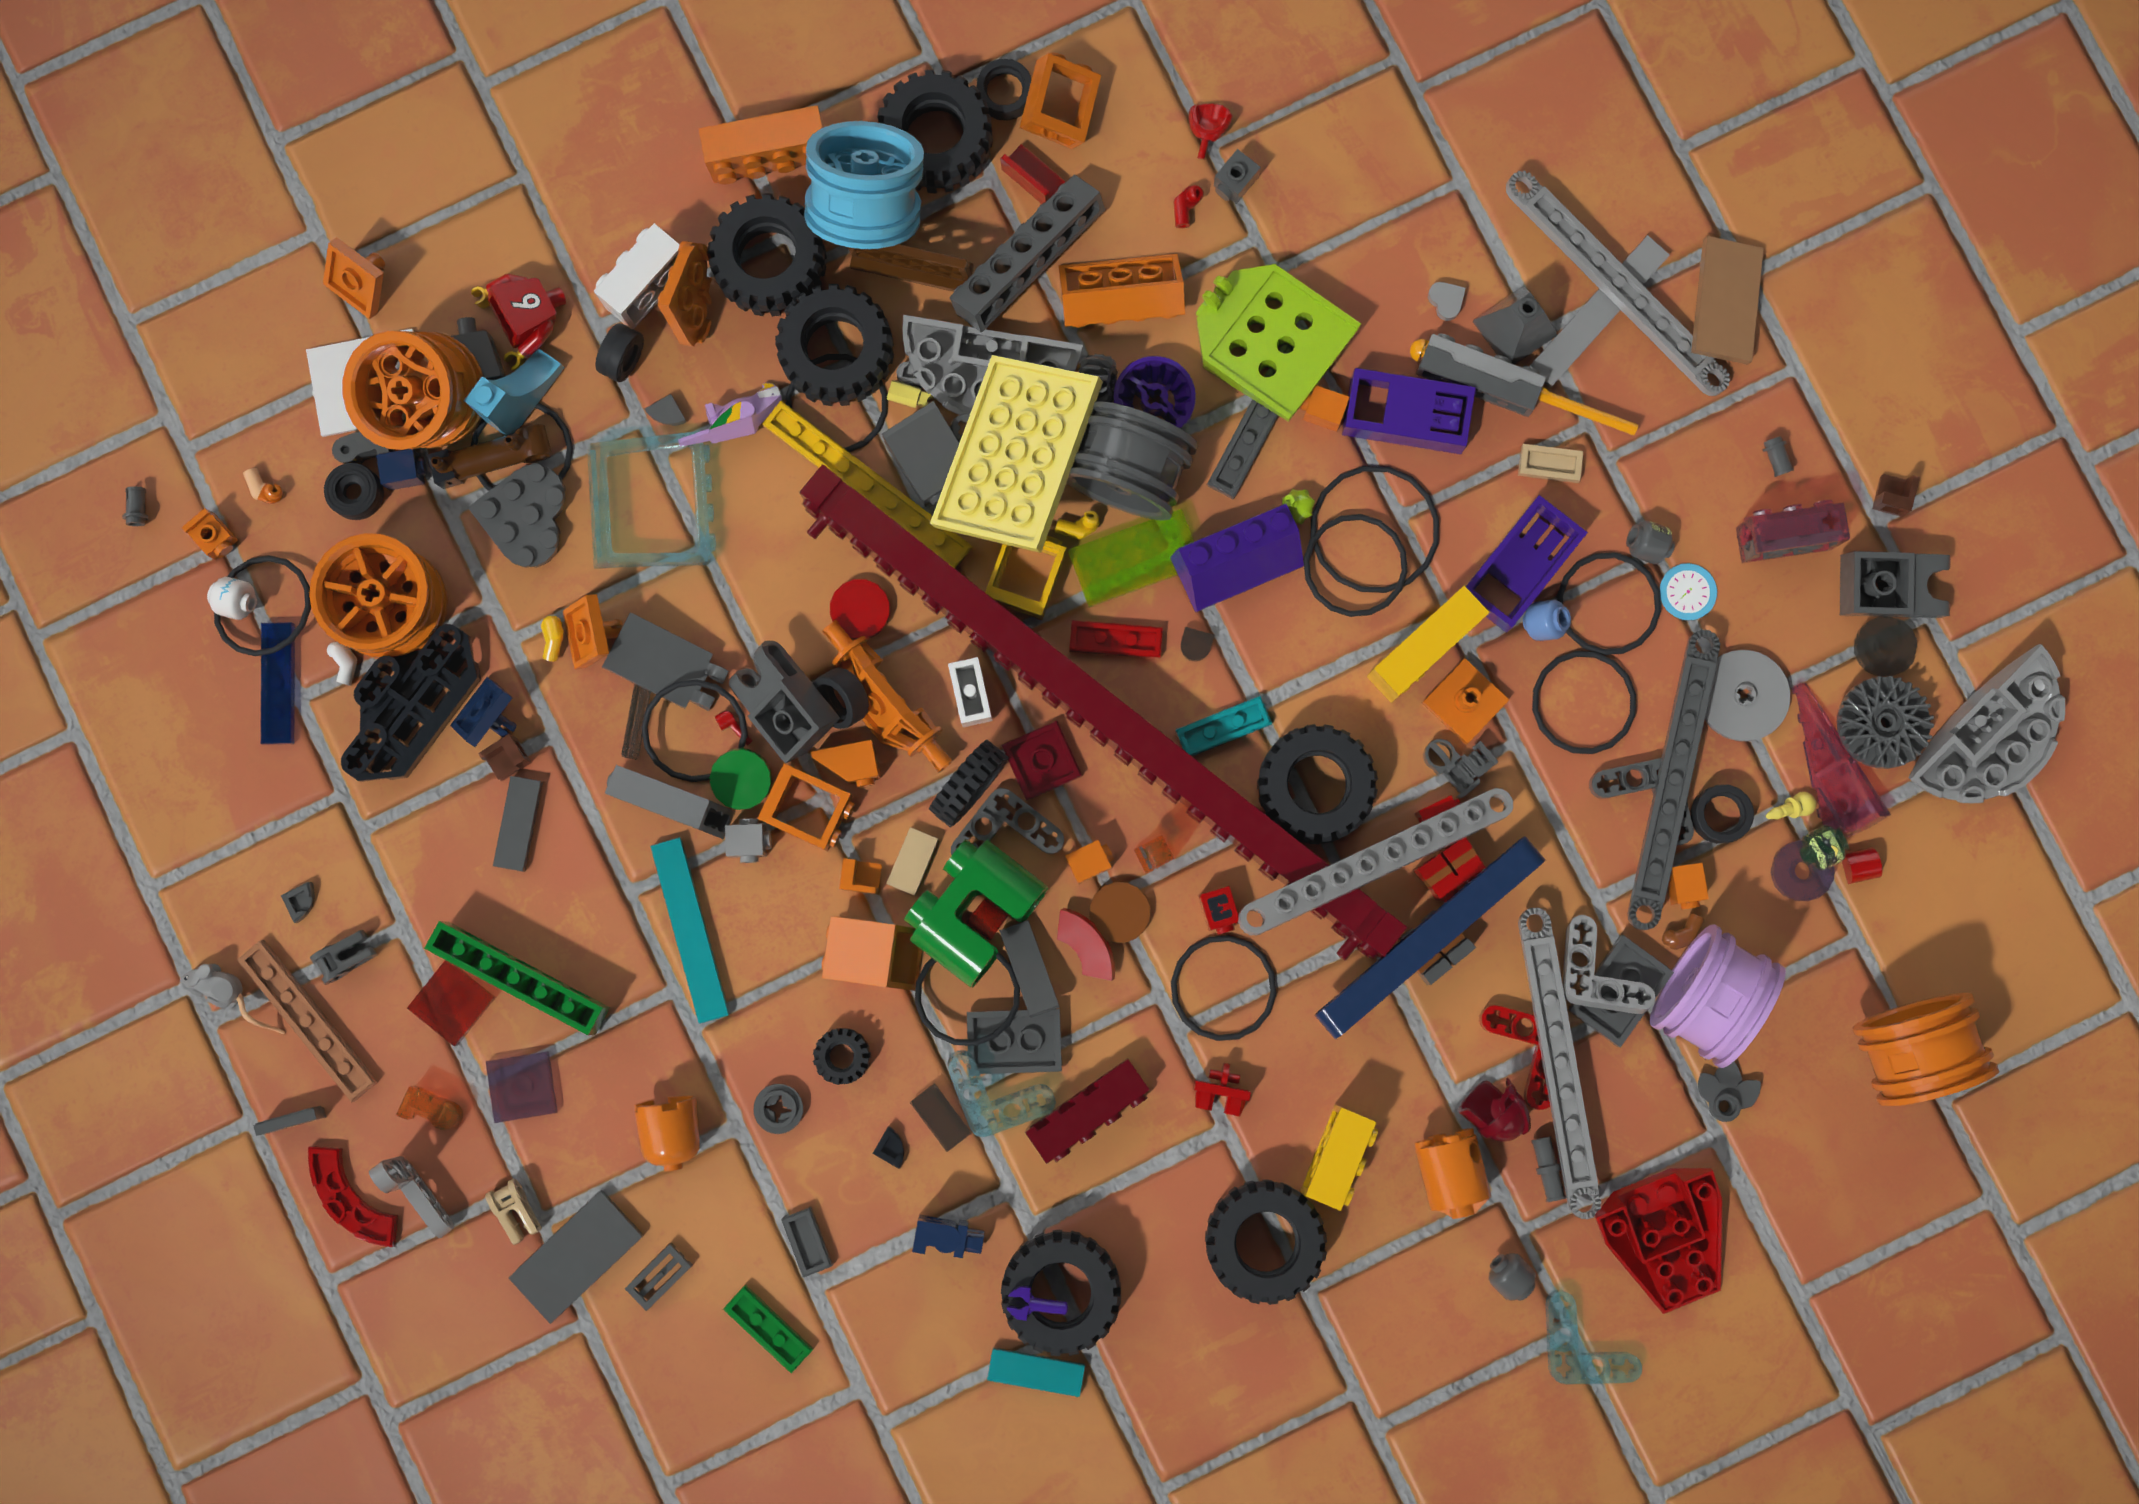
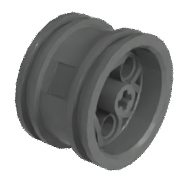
M1095 402L1085 430L1086 433L1070 470L1067 484L1080 493L1115 509L1148 519L1170 520L1174 512L1171 506L1176 505L1179 498L1177 492H1175L1182 471L1191 467L1193 462L1191 455H1195L1198 449L1197 441L1175 425L1146 412L1116 403Z

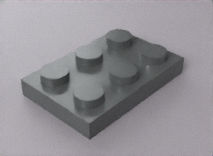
M1621 935L1596 969L1594 975L1647 984L1655 992L1656 998L1674 972L1627 937ZM1604 986L1601 988V995L1605 1000H1616L1617 995L1612 987ZM1624 989V997H1623V1000H1622L1623 1003H1624V1001L1629 997V996H1625V993H1626V990H1625V989ZM1637 992L1634 997H1631L1638 999V1004L1642 1005L1643 1002L1647 1000L1641 997L1640 992ZM1571 1004L1568 1009L1570 1013L1620 1048L1645 1014H1633Z
M1054 1009L1030 1018L1028 1010H1017L1011 1025L998 1037L976 1046H968L969 1075L1061 1072L1060 1009ZM1010 1011L967 1012L968 1040H975L992 1034L1006 1021Z

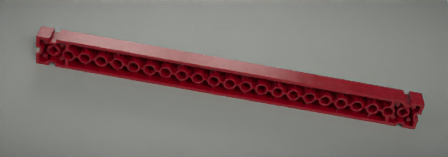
M822 464L800 490L799 493L804 500L802 505L806 508L805 511L816 519L807 530L809 536L817 539L828 525L829 530L841 540L845 537L849 538V542L853 545L852 548L865 559L869 555L873 557V561L877 564L876 567L888 577H891L892 574L898 577L899 585L910 595L914 596L917 592L922 596L923 604L934 614L938 615L941 611L946 615L947 624L960 634L963 630L970 635V642L984 653L987 649L994 654V661L1006 671H1009L1011 668L1018 673V680L1030 690H1033L1034 687L1038 688L1042 692V699L1054 709H1057L1058 706L1066 711V718L1078 728H1081L1082 725L1090 730V737L1102 747L1106 744L1111 746L1115 750L1114 756L1124 765L1128 766L1130 763L1135 765L1139 769L1138 775L1150 785H1153L1154 782L1163 788L1162 794L1174 804H1177L1178 801L1188 808L1186 813L1199 824L1203 820L1213 827L1210 833L1223 843L1228 839L1237 846L1234 852L1247 862L1251 859L1261 866L1258 871L1269 880L1273 881L1277 878L1287 886L1330 866L859 492L848 486ZM1359 888L1310 911L1320 920L1326 917L1334 923L1331 929L1342 938H1347L1336 952L1345 961L1355 949L1368 958L1385 957L1407 929V926L1382 909Z

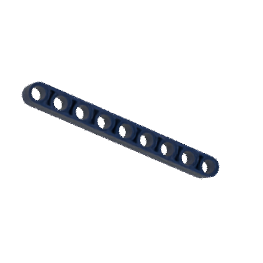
M1526 836L1522 837L1391 948L1385 957L1377 960L1323 1006L1314 1016L1334 1039L1339 1038L1542 865L1546 859Z

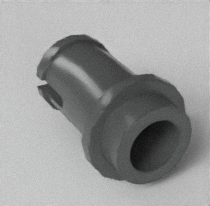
M1781 436L1764 442L1765 448L1762 449L1763 452L1767 451L1775 477L1794 470L1784 446L1787 442L1783 441Z
M143 487L125 488L126 513L122 515V518L126 520V525L144 526L145 521L148 520V515L145 514L146 489Z

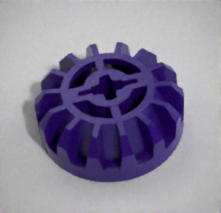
M1148 356L1132 362L1122 371L1115 384L1113 403L1134 408L1133 398L1134 395H1137L1141 399L1140 405L1143 412L1153 416H1161L1165 421L1182 429L1189 423L1192 417L1196 393L1190 375L1180 364L1166 357ZM1169 390L1174 396L1175 407L1168 401ZM1149 396L1151 398L1159 396V403L1153 402L1152 404H1150Z

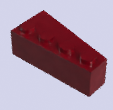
M1127 1058L1028 1127L1025 1133L1046 1164L1053 1159L1055 1162H1058L1071 1152L1069 1148L1078 1141L1083 1144L1097 1134L1095 1132L1097 1127L1103 1123L1109 1126L1122 1117L1120 1111L1129 1104L1132 1108H1135L1148 1098L1145 1093L1150 1089Z

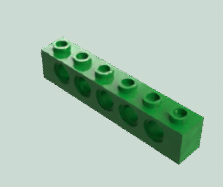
M439 921L424 948L588 1036L596 1035L610 1009L609 1006L450 922Z

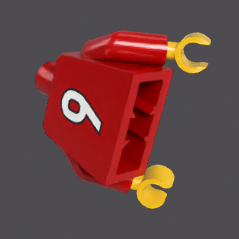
M513 274L502 275L488 283L486 289L477 286L471 290V295L474 297H479L483 294L482 298L474 304L483 309L491 306L512 348L518 347L517 352L511 351L504 355L505 362H510L513 357H517V364L511 368L513 371L525 363L524 357L529 358L544 344L553 331V325L557 316L555 308L566 304V298L561 288L558 287L546 292L538 278L528 279L527 277Z

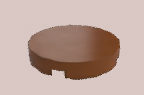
M1114 882L1103 886L1094 895L1090 904L1089 918L1096 925V928L1105 940L1112 943H1126L1135 940L1145 931L1150 920V906L1146 896L1138 887L1127 882Z

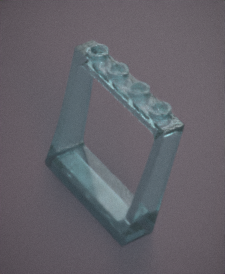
M700 431L589 444L587 463L594 569L709 565L711 562L710 552H715L716 539L714 533H709L708 522H713L714 509L713 504H707L706 492H711L712 478L711 474H705V463L710 461L709 445H703V442L686 445L691 449L698 551L695 553H615L612 550L607 457L680 447L678 439Z

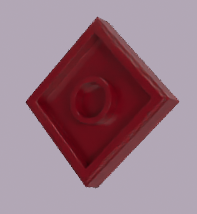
M1057 720L1001 745L1005 755L1009 758V764L1026 801L1082 777Z

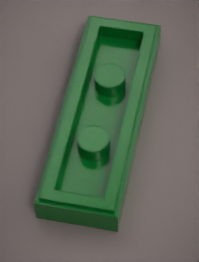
M744 1285L723 1309L791 1374L814 1349L747 1285Z

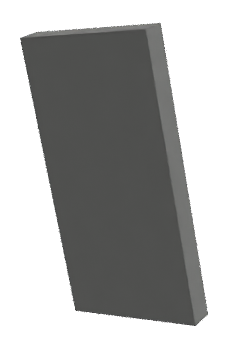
M601 1190L509 1277V1280L551 1324L644 1235L606 1193Z

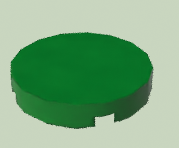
M746 748L731 749L723 753L713 764L710 773V785L715 797L725 806L737 810L750 809L761 803L768 794L772 783L771 769L766 760L761 755Z

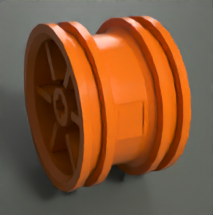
M364 533L350 536L336 543L324 553L316 565L310 581V603L319 626L329 637L338 643L375 659L382 656L395 658L422 649L436 629L443 625L447 615L448 597L439 571L429 560L397 539L383 534ZM387 561L390 567L382 573L380 565L382 562ZM355 572H359L362 576V580L359 583L351 581ZM410 581L413 584L411 592L406 593L403 585ZM378 591L380 592L379 597H373V599H371L372 593L375 594ZM348 602H353L355 606L349 613H346L344 605ZM405 612L407 615L406 619L403 622H398L397 618ZM376 622L378 624L375 632L367 631L369 623Z

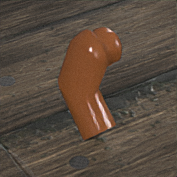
M1690 913L1683 929L1677 931L1668 929L1664 932L1662 936L1664 945L1670 946L1671 949L1675 950L1689 946L1698 936L1705 919Z

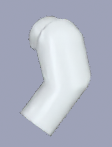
M332 642L327 647V654L340 667L336 682L351 686L357 657L350 648L338 642Z

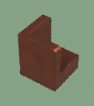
M1883 474L1879 479L1872 509L1900 517L1911 512L1920 477L1913 475L1905 480Z
M511 734L506 735L478 753L481 759L488 762L500 781L507 779L532 763L517 737Z

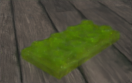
M1181 508L1173 512L1170 520L1151 519L1069 549L1068 554L1088 608L1178 576L1170 557L1178 548L1193 543L1194 540Z

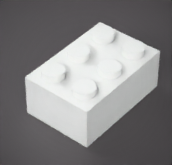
M655 223L649 229L645 228L640 232L636 239L637 243L630 251L626 250L618 257L616 266L609 274L605 273L599 278L594 290L603 306L631 329H634L658 303V296L664 290L668 280L669 269L674 265L678 255L680 244Z

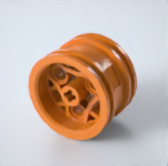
M386 331L374 334L364 340L353 351L345 367L342 380V395L346 411L353 425L364 437L374 444L387 449L397 450L439 448L452 445L465 438L476 426L480 416L464 400L483 376V373L475 356L464 344L454 337L439 332ZM398 360H399V362H400V367H399V370L397 371V369H396L395 366H396V364H397V362H398ZM403 412L406 415V423L401 418Z
M1972 993L1947 994L1912 1002L1868 1017L1853 1026L1854 1035L1862 1036V1039L1858 1041L1859 1050L1867 1051L1876 1076L1871 1081L1872 1087L1876 1091H1881L1876 1097L1879 1105L1901 1106L1944 1097L1984 1083L1999 1073L1997 1063L1989 1062L1994 1057L1992 1048L1984 1047L1979 1037L1975 1021L1980 1018V1014L1977 1008H1970V1005L1975 1002Z

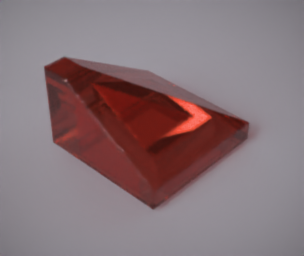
M984 898L966 923L991 941L1009 916Z

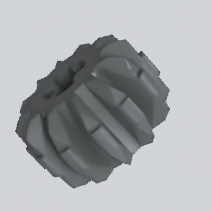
M1104 354L1088 355L1082 360L1079 373L1099 376L1103 383L1096 402L1111 403L1114 400V388L1118 374L1116 362L1111 356H1105Z

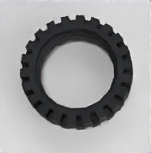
M985 740L966 758L965 762L958 767V770L953 773L949 781L945 783L942 787L943 789L931 803L929 810L949 827L954 826L973 807L995 780L1003 766L1007 763L1008 756L990 741Z

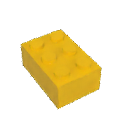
M1334 1105L1300 1192L1308 1198L1339 1211L1342 1210L1343 1205L1348 1206L1355 1191V1188L1351 1187L1355 1175L1361 1176L1367 1159L1363 1158L1366 1147H1372L1378 1134V1129L1374 1128L1376 1122L1338 1105Z

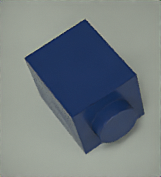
M414 449L376 455L381 485L389 491L425 484L424 475L428 472L425 458L421 457Z

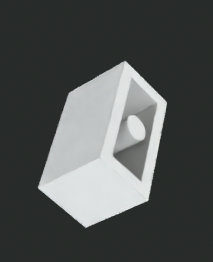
M975 657L949 663L948 667L962 727L993 721L979 658Z

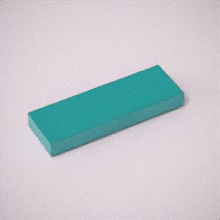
M1259 696L1178 728L1175 732L1182 749L1189 755L1195 756L1268 727L1272 723L1262 698Z
M993 1347L987 1381L1080 1397L1085 1364Z

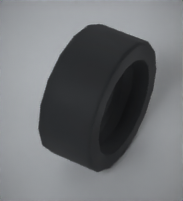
M1001 58L988 63L981 70L977 78L976 88L980 91L981 99L986 100L989 107V115L997 120L1009 121L1023 114L1032 79L1029 71L1021 63L1013 59ZM1008 74L1017 77L1022 85V95L1019 100L1010 105L994 103L988 96L987 88L990 80L995 76Z
M840 667L834 668L819 676L813 682V685L840 717L832 727L840 730L849 728L863 719L868 713L869 702L867 693L862 683L849 670ZM834 689L837 690L843 698L846 708H844L838 701L834 693Z
M1716 785L1702 791L1694 799L1690 810L1695 831L1704 840L1715 844L1730 843L1742 838L1750 830L1754 820V809L1749 797L1740 788L1731 785ZM1717 796L1731 798L1740 810L1738 824L1728 832L1713 830L1708 826L1704 817L1706 804Z

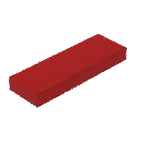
M1072 620L1069 652L1160 659L1163 627Z

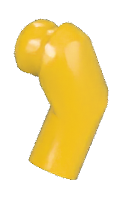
M546 616L541 623V630L545 640L542 658L555 662L558 660L564 631L559 617Z

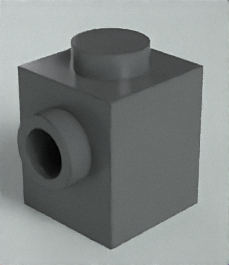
M1237 149L1215 175L1213 186L1216 193L1224 200H1232L1237 204L1259 178L1261 167Z

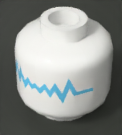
M231 577L218 579L210 586L207 594L211 609L217 615L241 620L247 617L257 604L253 586L249 582Z

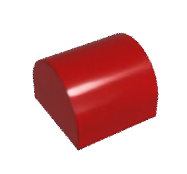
M1871 847L1840 855V857L1843 855L1841 861L1848 884L1882 876V863L1875 848Z

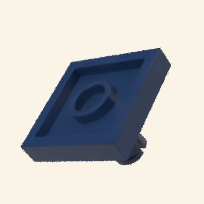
M486 677L450 726L466 742L474 747L477 746L489 729L503 738L510 733L502 728L501 725L512 732L515 731L517 726L515 722L510 721L501 714L513 697L496 682Z

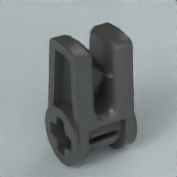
M360 930L333 945L327 946L310 957L311 961L317 963L324 976L322 981L325 985L341 979L353 969L378 956L376 951L369 947L359 950L357 954L343 960L342 956L344 953L353 948L356 949L358 945L368 939L364 930Z

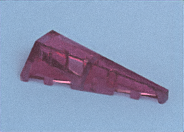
M1799 683L1793 687L1792 692L1797 696L1800 711L1797 714L1798 722L1803 726L1806 740L1803 742L1810 781L1812 788L1816 789L1819 808L1816 809L1818 818L1822 819L1824 832L1826 833L1830 830V833L1833 834L1831 840L1835 838L1838 842L1862 832L1891 815L1855 758L1843 746L1837 730L1806 683Z

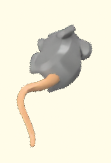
M203 964L181 977V983L189 987H195L191 992L198 997H203L204 995L207 997L206 1001L222 1009L227 1007L232 1009L238 1002L241 1015L248 1022L285 1034L284 1030L259 1022L248 1015L242 996L243 988L240 980L230 973L221 972L219 965Z

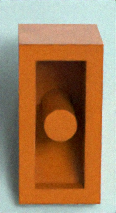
M872 740L811 752L812 758L848 783H856L857 788L875 785L874 780L881 778L875 745Z

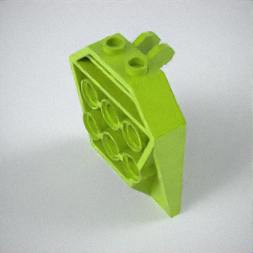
M1276 264L1234 270L1228 278L1217 276L1213 282L1216 286L1214 292L1205 291L1202 295L1204 302L1196 312L1203 368L1289 422L1360 329L1361 323ZM1271 300H1277L1282 306L1278 309H1271L1266 304ZM1306 320L1311 324V327L1301 330L1296 326V323ZM1258 323L1264 327V330L1259 333H1253L1248 328L1250 325ZM1288 343L1293 347V351L1287 354L1281 353L1278 347ZM1235 347H1242L1246 350V353L1243 356L1236 357L1230 351ZM1265 367H1270L1276 373L1271 377H1264L1259 372Z

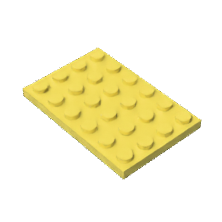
M992 355L930 524L935 528L1041 553L1075 456L1084 436L1089 417L1093 411L1094 403L1101 389L1103 381L1100 377Z

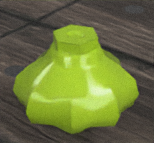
M1292 489L1288 495L1282 498V505L1287 504L1295 523L1303 524L1307 518L1313 515L1312 508L1315 500L1310 497L1308 490L1298 491Z

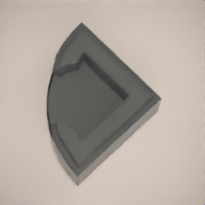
M671 394L645 408L648 415L659 423L677 426L687 422Z
M306 882L281 895L294 923L302 921L313 907L315 892L312 882Z

